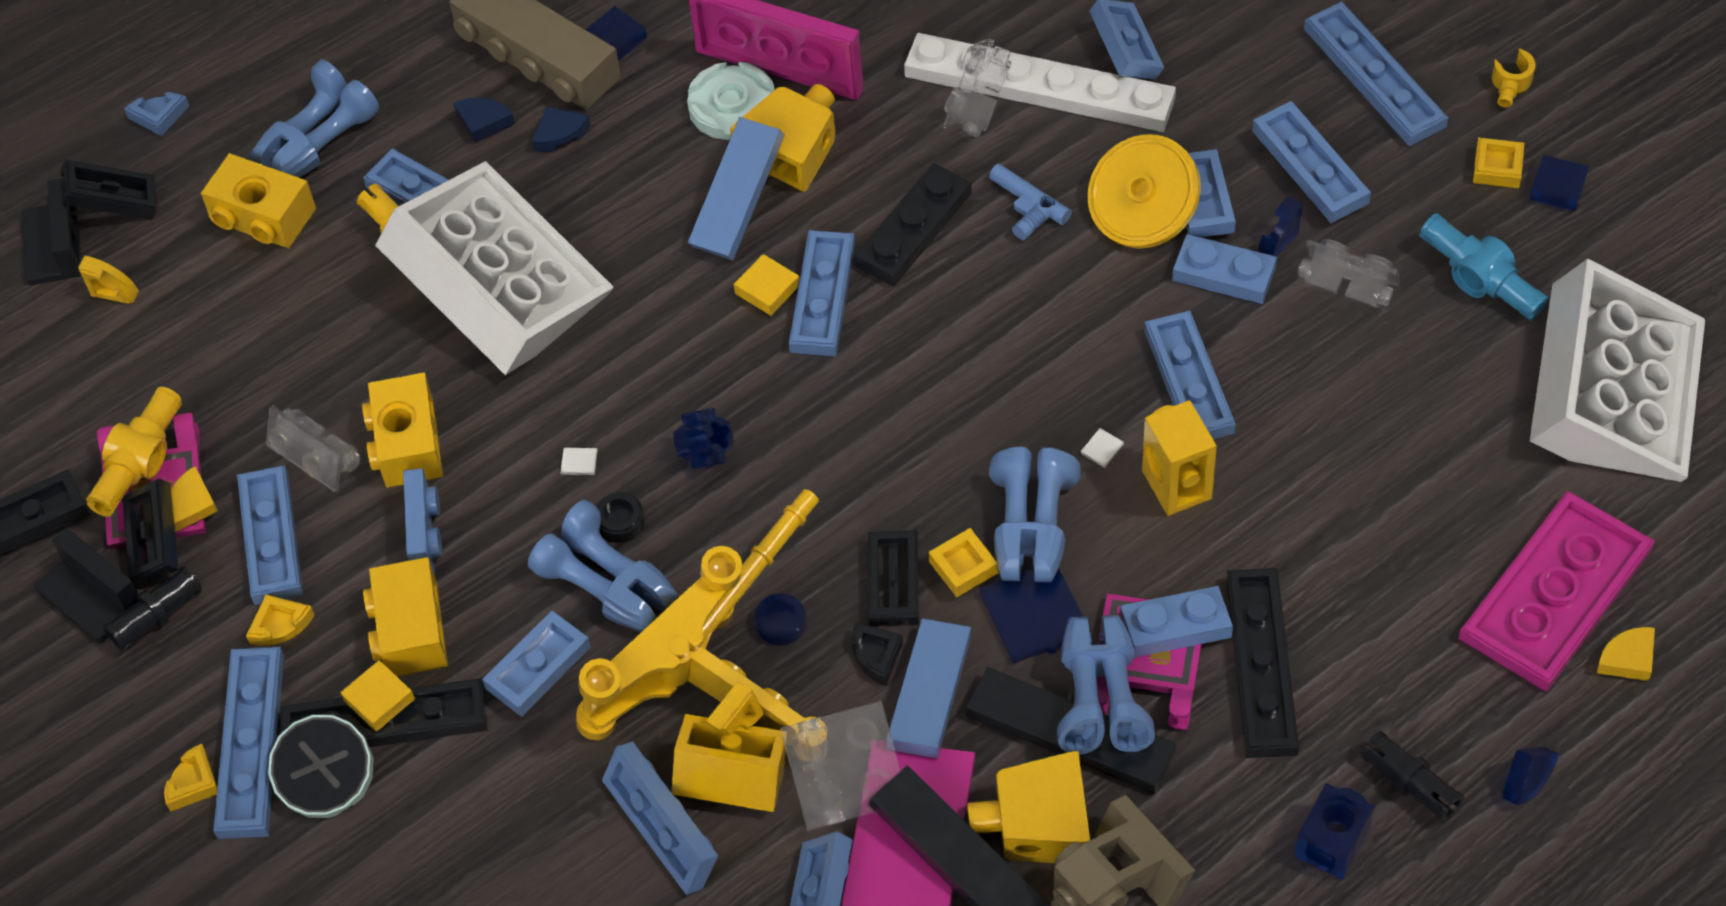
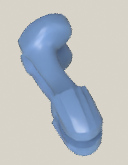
M320 59L310 71L311 81L316 89L312 100L286 122L277 121L263 134L252 150L250 160L299 178L321 164L317 153L325 145L355 124H361L372 119L379 112V103L364 84L357 80H352L347 84L341 73L331 63ZM330 114H332L323 124H321L319 127H317V128L314 129L313 131L309 132V131L312 130L318 123H320L323 119H325V118L328 117Z
M1012 447L996 453L991 458L989 477L996 485L1005 488L1006 495L1004 523L998 526L994 533L995 557L1003 581H1020L1024 557H1033L1035 582L1053 581L1063 556L1066 541L1064 532L1057 527L1060 491L1073 488L1081 478L1080 463L1069 453L1055 448H1042L1038 452V490L1034 522H1027V487L1032 471L1031 452L1026 447Z
M581 500L570 509L563 521L561 529L562 540L552 533L542 537L530 553L528 567L539 577L546 579L560 578L583 588L603 603L602 613L605 618L621 626L642 632L656 619L655 613L647 603L657 610L664 612L677 600L678 594L666 577L650 562L645 560L635 562L612 548L599 532L601 524L599 509L588 500ZM572 551L597 563L616 579L612 582L580 562L573 555Z
M1087 616L1068 618L1061 647V662L1073 674L1075 699L1072 709L1063 717L1057 727L1056 733L1060 748L1065 752L1078 751L1079 755L1090 753L1100 746L1105 732L1103 713L1099 704L1097 677L1105 676L1110 702L1109 732L1113 746L1124 752H1137L1147 748L1155 739L1154 722L1147 711L1136 704L1132 697L1127 666L1135 659L1130 635L1120 616H1102L1100 644L1102 645H1091L1092 638L1089 632Z

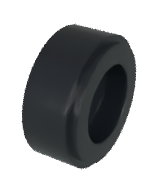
M616 492L602 498L596 506L601 513L599 532L608 541L615 543L630 541L637 537L644 528L645 516L642 504L635 496L629 493Z

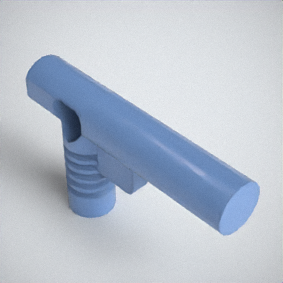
M996 164L992 168L989 179L1018 197L1014 202V209L1024 215V217L1012 227V232L1019 240H1026L1048 218H1051L1060 225H1064L1069 220L1072 214L1071 209L1001 164Z

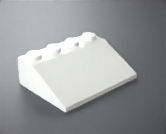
M486 161L395 208L375 245L505 375L536 357L609 295L614 288Z
M1587 258L1552 284L1530 442L1572 462L1679 482L1687 479L1705 319Z

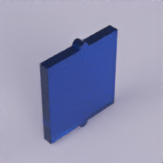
M1033 568L1021 572L1020 581L1000 580L979 588V594L1013 664L1044 652L1049 654L1056 653L1057 647L1062 646L1068 618L1083 616L1059 568L1052 582H1035Z

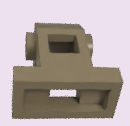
M1126 795L1110 803L1095 833L1096 838L1082 845L1079 842L1070 844L1055 860L1054 899L1050 902V906H1125L1129 899L1126 893L1138 887L1143 888L1158 906H1174L1179 902L1195 873V869ZM1115 857L1124 869L1117 871L1107 858Z

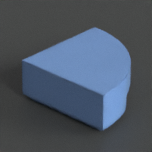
M165 92V96L144 100L143 97L138 98L125 107L124 110L129 120L162 136L190 106L186 96Z

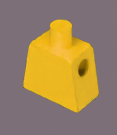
M814 84L805 96L786 87H778L742 117L780 129L785 136L769 175L803 192H806L836 137L834 113L829 109L835 102V98L825 86ZM737 122L730 128L731 136L734 132Z
M1078 751L1067 752L1001 769L996 773L997 800L967 803L969 826L977 834L1001 832L1004 858L1009 861L1055 864L1058 855L1070 844L1079 842L1082 845L1090 841Z

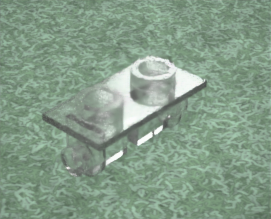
M988 39L975 43L974 46H970L966 51L960 66L961 71L964 72L958 88L956 87L952 90L945 104V112L948 115L944 127L949 128L963 125L964 123L962 131L975 137H979L982 130H987L997 100L984 95V89L986 87L996 93L1001 92L1012 64L1009 60L1011 52L995 46L993 51H991L995 40Z
M1322 239L1321 243L1307 240L1306 245L1312 260L1304 258L1298 270V276L1305 278L1306 284L1337 294L1342 279L1346 278L1351 281L1345 297L1375 308L1379 304L1389 305L1394 289L1387 287V284L1391 283L1399 286L1400 283L1398 270L1392 268L1393 263L1374 254H1367L1365 259L1347 253L1348 247L1334 240Z
M274 406L269 407L266 445L336 492L339 487L340 473L345 470L352 472L360 464L361 457L357 454V448L347 444L333 433L321 439L325 436V428L306 416L300 409L292 410L287 408L282 412Z

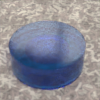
M784 593L773 594L763 599L756 609V627L764 641L772 645L783 646L797 641L803 635L806 628L805 610L802 603L796 597Z

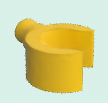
M1519 49L1516 65L1523 72L1520 74H1511L1505 71L1502 65L1497 60H1494L1491 79L1494 86L1499 89L1498 93L1500 96L1497 102L1501 107L1508 108L1512 106L1513 98L1518 93L1526 91L1532 84L1536 63L1533 56L1525 50Z

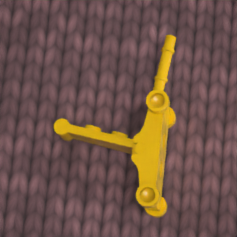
M803 489L794 502L786 506L783 510L784 514L759 545L754 546L750 550L751 554L743 564L739 554L730 547L716 546L709 549L702 558L701 577L611 661L598 658L587 662L580 670L578 682L583 701L578 706L576 713V725L581 735L595 741L607 738L614 731L618 718L643 701L652 698L671 697L676 692L677 687L687 681L720 702L736 682L740 681L753 690L764 712L755 723L756 725L787 731V744L792 747V753L799 761L810 763L820 757L827 736V728L820 719L816 717H802L789 707L788 701L781 694L770 688L762 689L746 678V674L736 664L725 659L720 660L706 650L714 630L728 625L732 619L736 603L765 567L770 566L774 562V556L799 526L804 525L806 517L819 502L818 497L813 492Z

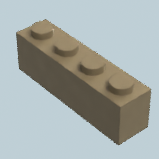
M536 0L449 1L454 19L453 26L461 38L467 42L474 41L484 47L496 60L500 62L506 61L515 66L530 81L541 82L552 89L565 102L571 101L587 111L621 78L616 48Z

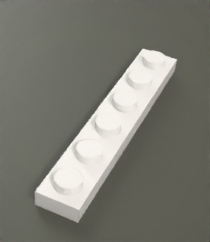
M917 33L904 65L905 77L1159 132L1165 131L1176 97V87L1119 76L1117 74Z

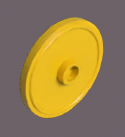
M1146 134L1121 141L1100 159L1091 175L1088 187V206L1094 223L1109 239L1129 248H1150L1169 241L1186 227L1197 209L1201 194V180L1197 165L1181 145L1164 136Z

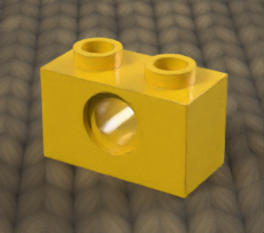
M230 153L201 192L209 218L220 228L225 230L233 228L251 235L261 243H274L288 249L316 210L307 180Z
M425 372L368 383L370 402L362 403V410L367 431H374L375 441L367 442L368 458L372 471H381L386 488L404 485L403 471L423 468L426 480L443 477L434 402Z
M1190 400L1175 406L1166 405L1160 407L1151 415L1145 417L1142 472L1167 516L1211 500L1213 494L1217 445Z

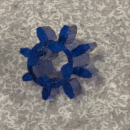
M713 407L682 414L681 419L684 425L679 426L676 431H673L674 445L678 452V457L691 460V466L694 470L725 463L724 453L731 446H734L733 431L729 421L716 417V411Z

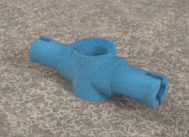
M1438 213L1433 214L1421 228L1419 238L1450 259L1449 265L1452 266L1453 279L1464 293L1475 298H1481L1486 293L1494 299L1500 297L1530 322L1547 305L1549 297L1517 275L1518 269L1514 267V255L1510 248L1500 239L1493 236H1486L1482 240H1478L1473 235L1467 237Z

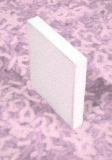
M1100 428L1081 450V455L1105 468L1122 448L1124 442Z
M564 448L561 475H595L597 448Z

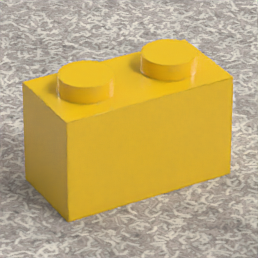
M425 557L369 568L371 588L363 589V596L368 618H375L376 630L368 632L373 660H382L383 664L397 677L448 667L437 581L429 558Z
M685 714L674 749L672 794L774 812L784 775L788 732L758 726H751L747 729L739 726L734 729V734L727 736L711 727L706 722L707 717Z

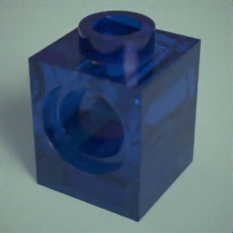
M1325 783L1298 833L1295 857L1343 880L1370 830L1375 805L1368 803L1361 794L1352 789H1338ZM1339 822L1349 830L1334 832L1328 829L1325 824Z

